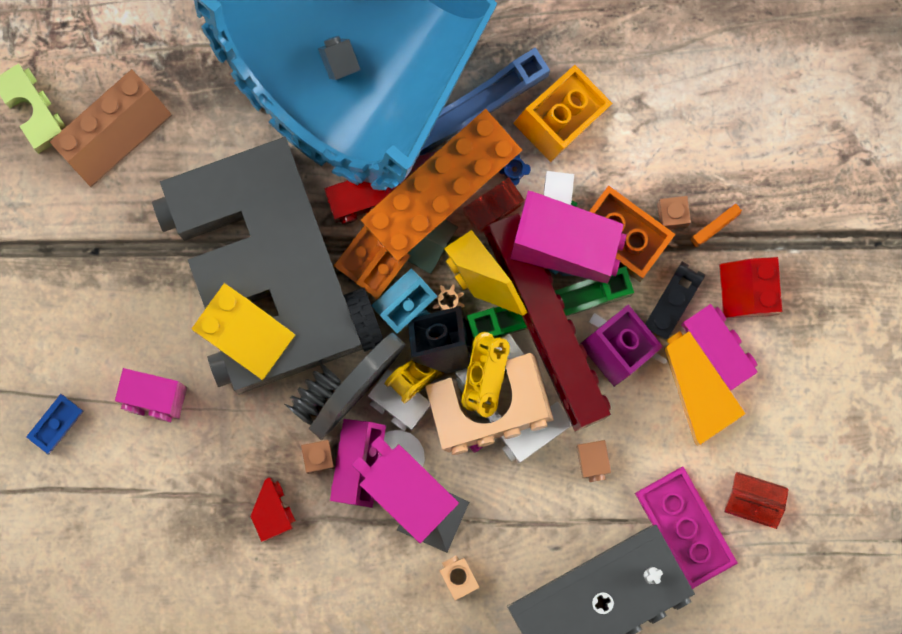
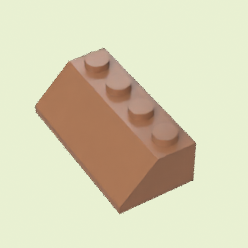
M131 69L56 135L50 143L83 180L92 187L172 114Z

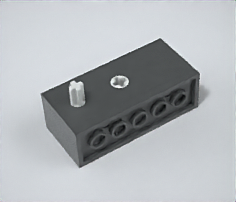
M651 525L506 607L521 634H636L642 630L641 624L647 621L652 622V624L667 616L666 610L672 607L678 610L691 603L689 597L695 595L657 525ZM598 596L607 598V601L604 603V609L595 607V604L598 603Z

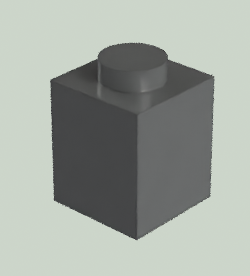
M335 36L325 40V46L318 48L329 79L337 80L361 70L349 39H340L339 36Z

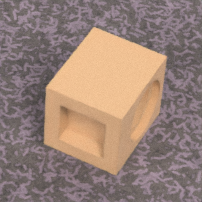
M456 555L442 563L444 568L439 571L454 600L480 588L465 558L459 560ZM460 568L465 571L466 580L463 584L456 585L451 582L450 573L452 570Z

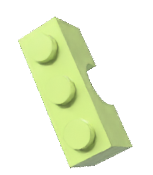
M18 63L0 75V96L9 108L22 102L32 104L33 114L20 128L34 150L39 154L52 146L50 141L66 125L58 113L52 115L48 108L52 103L43 90L38 92L33 85L37 80L29 68L24 70Z

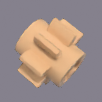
M454 284L450 290H445L440 285L441 293L434 299L438 300V304L432 307L433 310H438L439 308L441 311L450 309L447 304L443 306L441 304L444 301L443 296L448 295L449 298H455L451 308L461 306L464 309L465 305L459 302L464 293L456 294L454 292Z

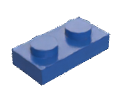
M60 394L26 438L45 453L50 454L84 411L66 396Z

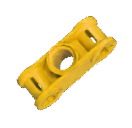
M481 332L475 337L461 399L462 406L469 411L476 410L483 417H490L496 412L501 385L504 380L506 361L510 352L507 340L503 338L495 339L492 334L487 332Z
M410 360L405 365L398 367L386 379L384 385L387 387L391 386L402 397L401 401L405 404L425 388L426 385H429L435 379H439L445 373Z

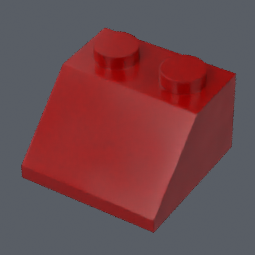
M778 257L753 258L719 264L722 309L726 318L774 316L783 312Z

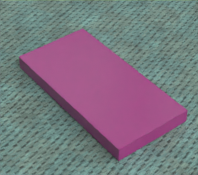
M683 466L634 493L651 524L657 525L692 589L738 564Z

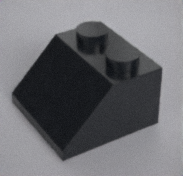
M461 306L415 317L408 323L413 362L447 374L468 369L472 345L470 328Z

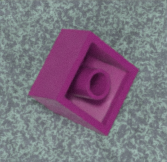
M629 304L580 343L585 348L587 355L613 387L630 376L663 347Z

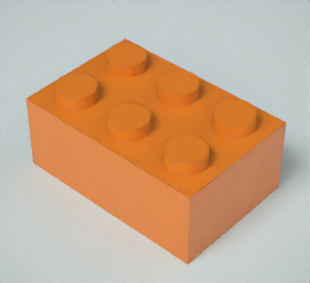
M609 185L589 211L624 224L622 233L626 234L623 250L617 249L615 259L620 260V268L626 266L628 274L641 282L675 236V233Z

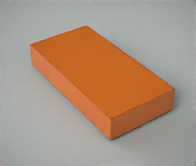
M735 203L695 234L690 241L695 247L701 246L736 219L742 210Z

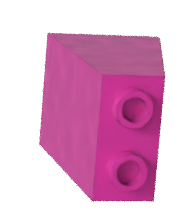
M528 190L511 259L608 284L611 275L616 276L620 260L615 259L617 249L623 250L626 239V234L622 233L624 224Z

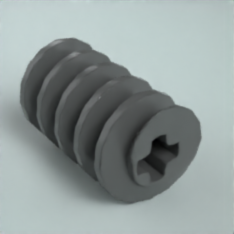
M322 363L320 367L323 373L317 371L312 373L316 381L305 380L308 390L301 387L298 388L301 398L291 396L290 399L293 406L284 404L303 422L310 425L313 423L310 415L318 416L320 413L318 406L323 407L326 403L325 399L330 398L333 390H336L341 385V380Z

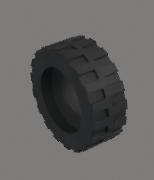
M365 288L344 294L364 352L374 349L383 340Z

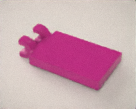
M378 436L371 446L382 456L371 467L360 456L351 464L365 478L359 485L416 541L421 543L459 502L403 447L398 444L392 450Z

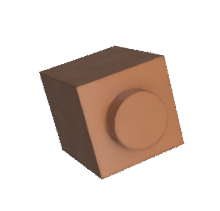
M688 196L663 198L658 201L659 222L669 230L687 228L690 225Z
M329 440L301 445L306 473L335 469Z
M601 440L578 444L576 448L582 478H589V483L606 480L605 474L611 473L606 441Z

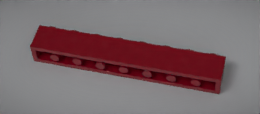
M519 213L489 224L484 234L497 263L512 281L528 312L522 316L574 432L606 419L611 415L609 411L611 406L608 398L600 392L598 387L599 379L596 372L589 368L586 361L587 353L582 344H578L573 322L567 319L563 311V300L559 294L555 293L552 287L553 279L550 272L544 269V267L511 259L521 219Z

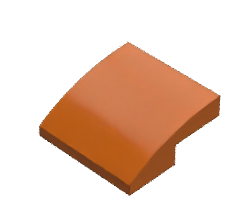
M364 225L333 266L378 299L411 255L407 253L399 261H396Z

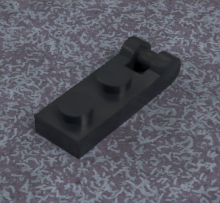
M683 261L680 263L645 323L653 334L665 341L669 339L705 277V274L698 271L696 273L688 268L689 265ZM682 277L691 282L688 289L678 284Z

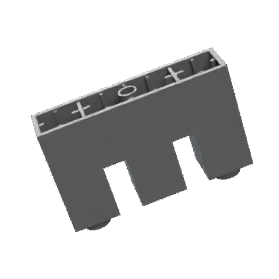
M286 136L160 181L165 197L152 201V205L163 232L176 228L180 237L186 241L245 220L251 236L188 259L204 308L206 309L224 283L252 303L272 296L279 314L272 318L295 334V337L264 380L258 378L222 351L207 356L218 387L232 383L234 391L242 394L314 368L321 363L325 364L363 350Z

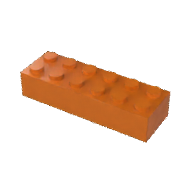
M485 109L360 221L396 261H399L523 150L489 111Z

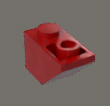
M271 477L264 480L250 516L261 542L294 529L292 523L296 521L290 506L285 508L281 497L285 496L279 481L273 482Z

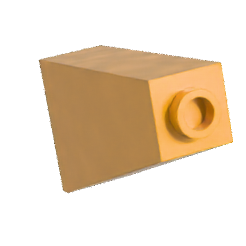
M679 331L667 339L669 345L664 348L693 440L699 446L746 413L690 331L684 335Z

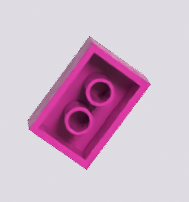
M123 368L115 402L122 404L121 409L129 413L144 416L145 411L149 412L148 416L171 423L172 418L180 419L187 387L176 380Z

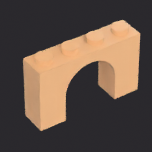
M528 353L506 361V370L512 388V402L507 413L492 423H476L469 417L466 409L462 406V394L455 379L448 378L426 385L442 450L449 453L452 452V455L462 454L468 451L469 446L478 444V447L488 446L495 443V438L502 436L505 439L514 438L521 435V430L531 428V431L540 430L547 427V422L554 421L536 356Z

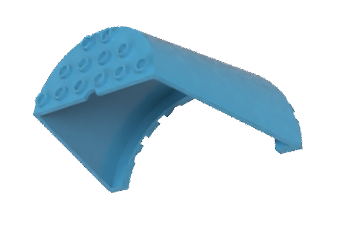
M194 0L197 17L201 18L203 16L206 21L201 28L204 35L209 39L210 47L221 63L225 60L233 70L231 76L236 80L234 84L247 96L253 107L257 111L263 107L266 110L265 112L272 116L268 123L283 137L286 136V139L320 166L327 162L335 167L332 170L333 174L345 177L349 182L356 185L363 181L372 183L371 186L375 190H386L388 187L391 189L395 188L410 173L497 6L495 0ZM339 36L340 39L350 40L361 70L340 79L332 80L328 77L318 48L325 46V40Z

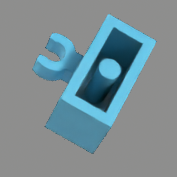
M411 268L371 306L398 333L415 317L430 314L424 308L437 295Z

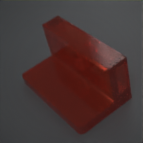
M736 472L724 512L777 529L786 510L788 488Z

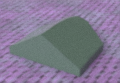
M444 220L408 252L411 256L407 261L432 274L445 251L444 248L448 246L458 226Z

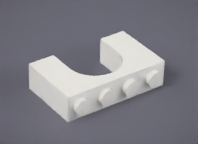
M510 334L503 338L508 341L510 346L507 360L524 355ZM467 369L455 372L457 376L455 380L462 393L465 388ZM558 401L550 406L554 421L547 422L546 428L531 431V428L521 430V435L510 439H505L504 436L500 437L506 445L502 449L511 462L515 459L518 463L522 462L572 426L565 410ZM496 411L492 416L486 418L489 423H492L502 418V416Z

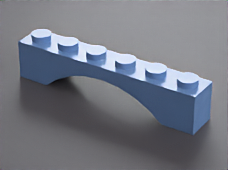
M536 47L512 61L504 69L468 94L444 107L419 156L426 154L459 133L483 110L487 109L491 113L548 78L550 69Z

